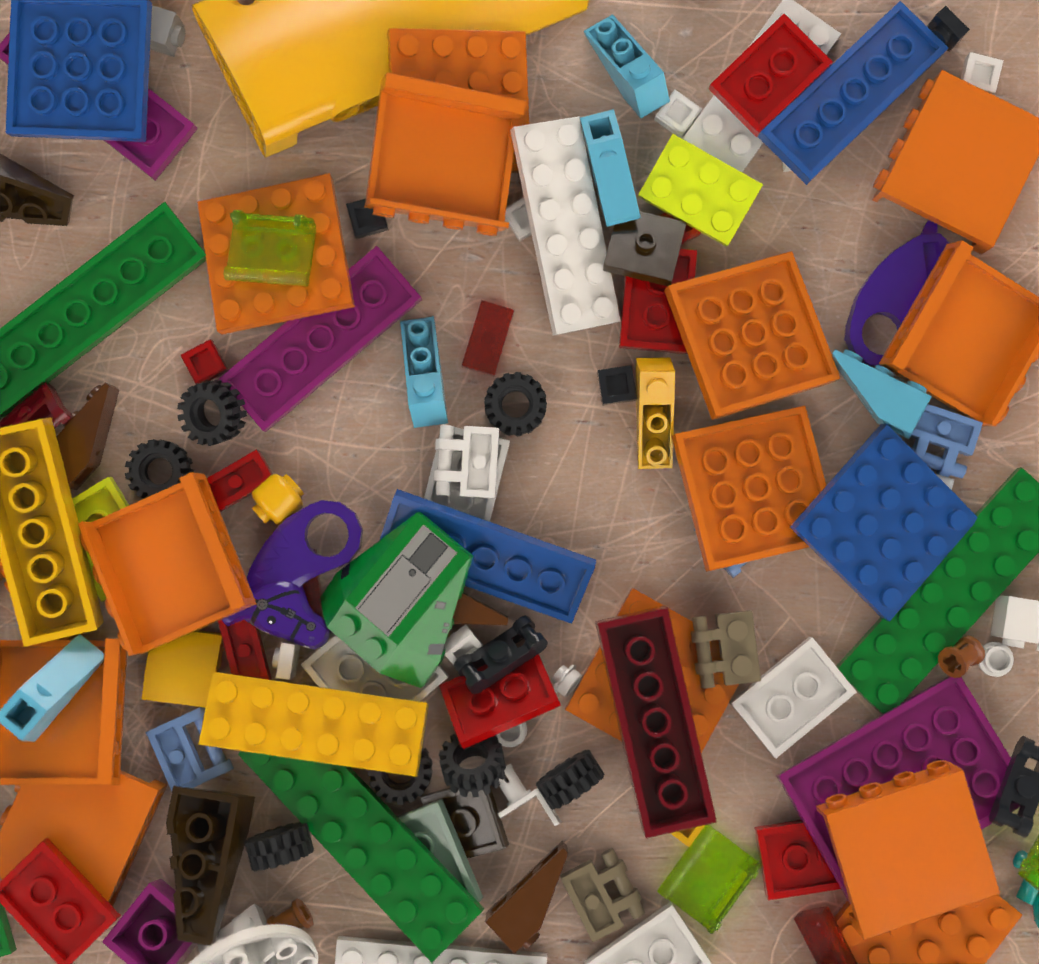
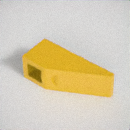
M671 357L636 358L638 469L673 468L672 436L674 435L675 369Z

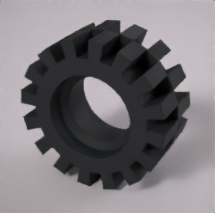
M515 372V374L506 373L503 374V377L496 378L491 387L489 386L484 401L487 418L494 428H499V431L505 435H516V437L533 432L542 423L547 408L546 394L541 388V384L535 381L532 376L528 374L527 376L523 375L521 372ZM514 391L523 393L529 400L528 411L518 418L508 416L502 408L504 397Z
M222 380L207 381L189 387L187 389L189 392L182 394L180 398L184 402L178 403L177 409L183 410V414L177 416L178 421L185 420L186 424L181 426L183 432L191 431L188 436L189 439L192 441L198 439L197 444L200 445L208 444V446H213L232 439L240 433L238 429L244 428L246 422L240 420V418L247 417V410H240V406L245 405L244 399H236L240 392L237 389L230 390L232 386L230 383H221ZM207 400H212L219 408L220 423L217 426L212 425L205 416L204 405Z
M161 439L148 440L147 444L141 443L137 445L139 449L131 451L129 456L132 459L130 462L126 461L125 467L129 468V473H125V478L131 482L128 486L131 490L137 492L135 495L144 499L180 483V477L194 472V469L190 467V464H193L192 459L187 457V452L180 448L179 445ZM157 458L168 460L172 467L170 479L161 485L151 482L147 473L148 466Z
M455 733L451 735V743L445 741L442 745L443 750H440L439 762L447 787L450 785L451 791L455 794L459 790L462 797H467L468 791L472 792L473 798L479 797L478 791L483 790L485 795L491 793L490 785L496 789L500 785L499 779H504V769H506L502 745L499 743L498 738L492 736L463 749ZM472 756H480L486 759L477 768L465 769L459 766L463 760Z
M426 747L422 748L418 777L413 776L406 783L394 782L390 779L387 772L368 770V777L370 776L371 779L369 784L371 788L374 787L377 792L375 794L379 798L381 796L385 797V801L388 803L396 801L397 805L404 804L405 801L413 802L416 797L421 796L428 787L433 772L432 759L429 758V752Z
M588 749L575 754L572 758L569 757L562 764L555 766L553 770H550L539 779L540 781L536 783V786L550 808L555 810L556 808H561L564 804L571 803L573 799L581 797V794L584 792H588L592 786L597 785L599 780L603 779L605 774Z
M301 822L278 826L275 829L258 833L244 841L251 870L253 871L273 869L279 865L284 866L291 861H298L300 858L314 852L308 825Z

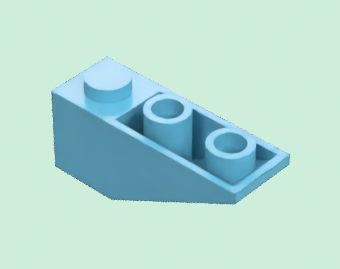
M613 14L584 31L586 38L621 95L640 118L670 102L664 72Z
M614 109L581 117L580 122L587 157L606 226L641 218Z
M434 316L400 321L408 406L413 426L418 428L447 424V408Z
M834 350L832 357L837 369L876 423L879 425L888 424L895 433L909 439L932 397L926 394L927 389L913 381H907L905 384L893 378L895 374L883 366L876 365L875 368H872L862 363L863 358L850 350H844L843 353Z
M79 634L15 692L0 710V723L21 741L35 742L103 663L105 654Z

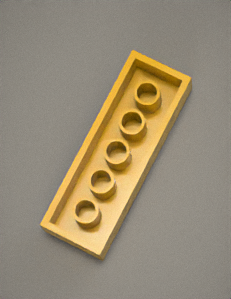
M51 417L0 428V559L24 647L97 630L104 622L87 553L80 542L81 531L78 526L79 522Z
M212 672L199 745L418 777L429 705L424 702Z

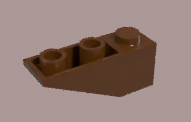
M106 382L102 386L98 385L90 391L86 397L88 402L79 412L71 413L73 417L65 425L63 424V430L56 436L68 484L72 490H78L101 464L119 394V389L116 386Z

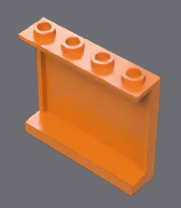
M941 70L933 80L928 78L918 94V98L922 99L917 110L913 108L903 124V128L907 129L902 140L898 138L888 154L892 161L887 170L883 168L873 184L877 191L872 200L878 202L884 197L972 241L973 251L982 255L994 247L1039 156V117Z
M387 72L381 80L364 208L374 209L373 215L386 218H394L395 213L409 215L408 221L420 224H429L430 219L443 221L442 227L448 229L463 230L464 225L476 227V233L488 236H497L498 231L501 232L508 229L509 223L505 222V214L514 156V146L510 130L518 126V119L524 116L526 101Z
M961 240L945 246L879 365L891 370L905 381H913L927 389L926 393L961 415L983 422L982 426L996 427L1008 414V405L1014 394L1024 386L1026 382L1025 375L1031 364L1039 358V297L971 255L970 253L974 247Z
M191 472L180 477L181 482L96 521H82L78 523L81 531L80 542L83 548L89 552L94 565L92 567L93 576L102 585L106 596V609L109 615L115 619L119 629V643L129 656L144 654L256 605L205 474Z
M118 639L88 640L105 654L103 663L35 742L21 741L0 723V785L120 784L127 651L121 647ZM0 640V710L25 682L72 640H52L24 647L22 640Z
M945 760L935 761L928 764L925 770L916 773L902 772L896 774L892 781L883 784L869 783L861 786L859 792L847 796L845 794L832 795L825 800L826 803L816 806L817 811L825 819L853 912L849 913L852 926L863 939L1000 894L964 771L951 762Z
M120 770L119 785H15L14 792L17 793L13 804L5 809L0 818V825H2L0 831V879H3L41 841L48 838L97 891L114 906L168 784L157 779L147 782Z

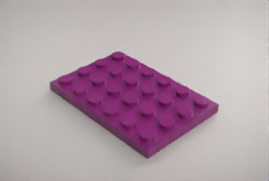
M948 676L901 703L899 706L781 772L776 777L849 901L825 819L817 811V805L826 803L825 800L832 795L845 794L847 796L859 792V788L869 783L883 784L892 781L896 774L902 772L916 773L927 769L926 766L932 762L945 760L964 771L982 830L992 824L989 821V815L1011 757L962 677L953 678ZM1011 802L1010 812L1018 809L1020 805Z

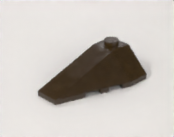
M0 153V222H4L8 218L22 219L27 224L68 226L74 195Z
M173 786L166 828L167 835L171 836L172 857L169 858L170 868L174 869L176 892L173 898L178 940L211 946L216 942L245 846L244 841L249 833L255 800L254 796Z

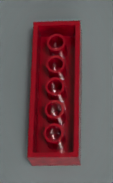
M660 606L595 621L639 820L645 838L717 823L668 607Z

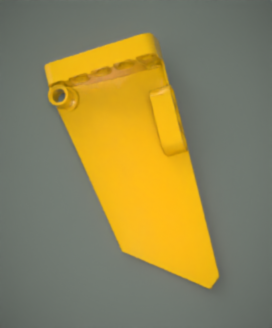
M202 0L191 6L196 21L261 153L267 158L296 145L298 133L329 119L332 122H340L378 106L381 80L387 72L389 73L387 39L389 28L526 31L527 36L586 11L589 0H253V3L250 5H242L238 3V0Z

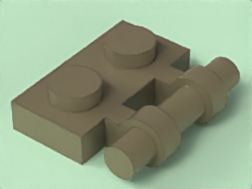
M751 610L715 614L717 628L708 629L706 616L692 617L694 631L691 632L692 643L696 644L698 663H695L696 675L700 676L701 688L715 687L713 673L716 672L723 673L725 685L761 681L753 613ZM709 641H719L721 660L712 661Z
M613 848L601 854L606 864L604 869L597 872L590 859L560 875L592 942L624 927L619 915L623 910L628 908L633 919L645 914L640 903L642 897L638 889L632 887L625 873L627 867L622 859H618ZM611 880H614L621 894L613 900L604 885Z

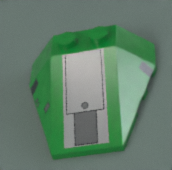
M417 512L335 574L319 598L326 626L378 673L423 688L443 661L446 651L444 649L448 632L452 630L455 619L453 615L457 601L462 596L473 555L424 514Z

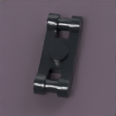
M525 615L518 618L510 629L472 654L462 655L455 661L454 668L460 676H465L467 679L465 682L466 686L472 694L484 691L547 647L548 641L541 633L534 630L535 624L529 616ZM524 639L525 643L518 648L516 643ZM485 664L488 667L483 672L477 670Z
M1021 736L1015 746L989 815V821L1000 827L1003 825L1013 828V833L1025 838L1032 830L1033 817L1039 804V746L1035 745L1034 740ZM1028 758L1037 761L1034 771L1025 767ZM1011 802L1020 805L1017 814L1010 812Z

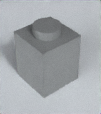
M152 5L150 50L174 57L177 47L183 45L186 34L185 25L176 12Z

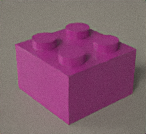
M163 879L150 882L102 941L127 964H182L197 946L196 943L178 940L173 898L176 891Z

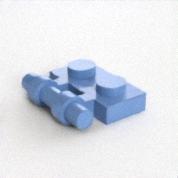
M928 404L910 436L916 438L913 447L910 448L929 468L936 470L938 475L945 477L952 475L962 479L966 473L967 466L956 463L958 453L965 456L973 455L983 422ZM928 444L945 448L943 456L939 457L927 453Z

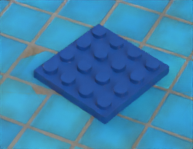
M11 0L6 134L12 137L146 142L152 2L150 0Z
M880 424L790 528L881 618L890 622L974 525L978 517L888 424Z

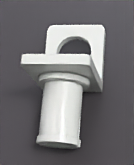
M508 764L504 772L509 782L504 776L503 780L499 779V787L509 803L506 804L508 806L506 809L498 813L499 817H505L537 796L555 826L562 822L556 811L550 808L539 789L536 788L532 792L530 789L526 790L512 768V764Z

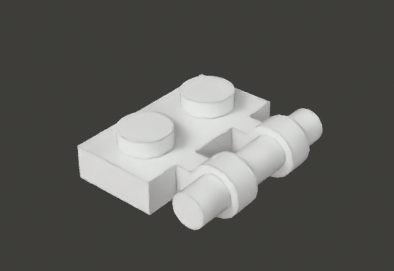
M440 425L439 439H436L435 450H438V466L433 474V481H437L436 495L450 496V483L457 482L460 483V497L495 499L499 428L464 426L463 440L453 439L454 426ZM452 451H462L461 471H451Z

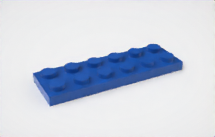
M899 1L760 132L758 138L807 185L926 72L949 47L911 10Z
M396 490L380 540L415 513L421 512L473 555L465 583L466 587L572 624L595 569L596 559L405 491Z

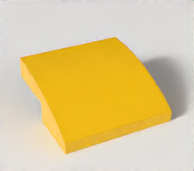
M197 630L148 651L142 700L206 708L212 672H218L222 663L223 639L221 633Z

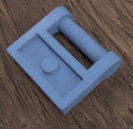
M199 707L146 732L171 791L173 786L194 788L234 769L231 760H226L222 748L205 746L213 766L206 770L204 769L186 728V725L194 722L199 734L201 733L205 713L204 707Z

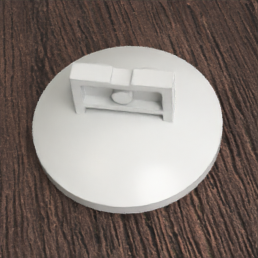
M254 903L232 919L231 923L219 929L214 944L211 946L198 944L200 954L189 963L318 964V953L312 938L305 931L290 925H267L262 908Z

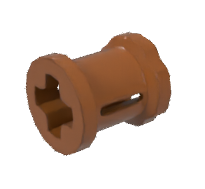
M966 635L960 638L954 647L943 649L938 655V663L945 674L953 678H960L967 673L969 666H974L984 660L985 650L979 640L973 636Z
M299 898L293 900L292 906L279 915H272L266 919L267 925L282 924L300 929H309L314 925L309 909Z

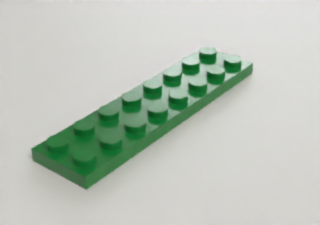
M166 202L159 205L0 328V420L45 382L49 383L206 261L205 251Z
M1022 467L1016 468L975 513L978 518L974 525L890 622L880 617L836 665L852 687L881 714H885L899 706L938 664L939 653L946 647H953L1039 553V482Z
M244 751L238 753L242 760L302 824L307 823L309 832L431 963L483 912L484 908L351 767Z

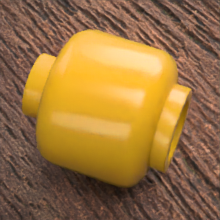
M272 474L253 490L252 498L256 505L251 509L265 524L271 520L275 524L280 525L286 518L295 514L303 507L301 497L304 495V492L287 474L283 477L279 474Z

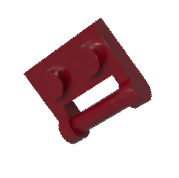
M45 382L0 421V428L51 417L55 429L61 423L65 425L73 416L65 408L55 388Z

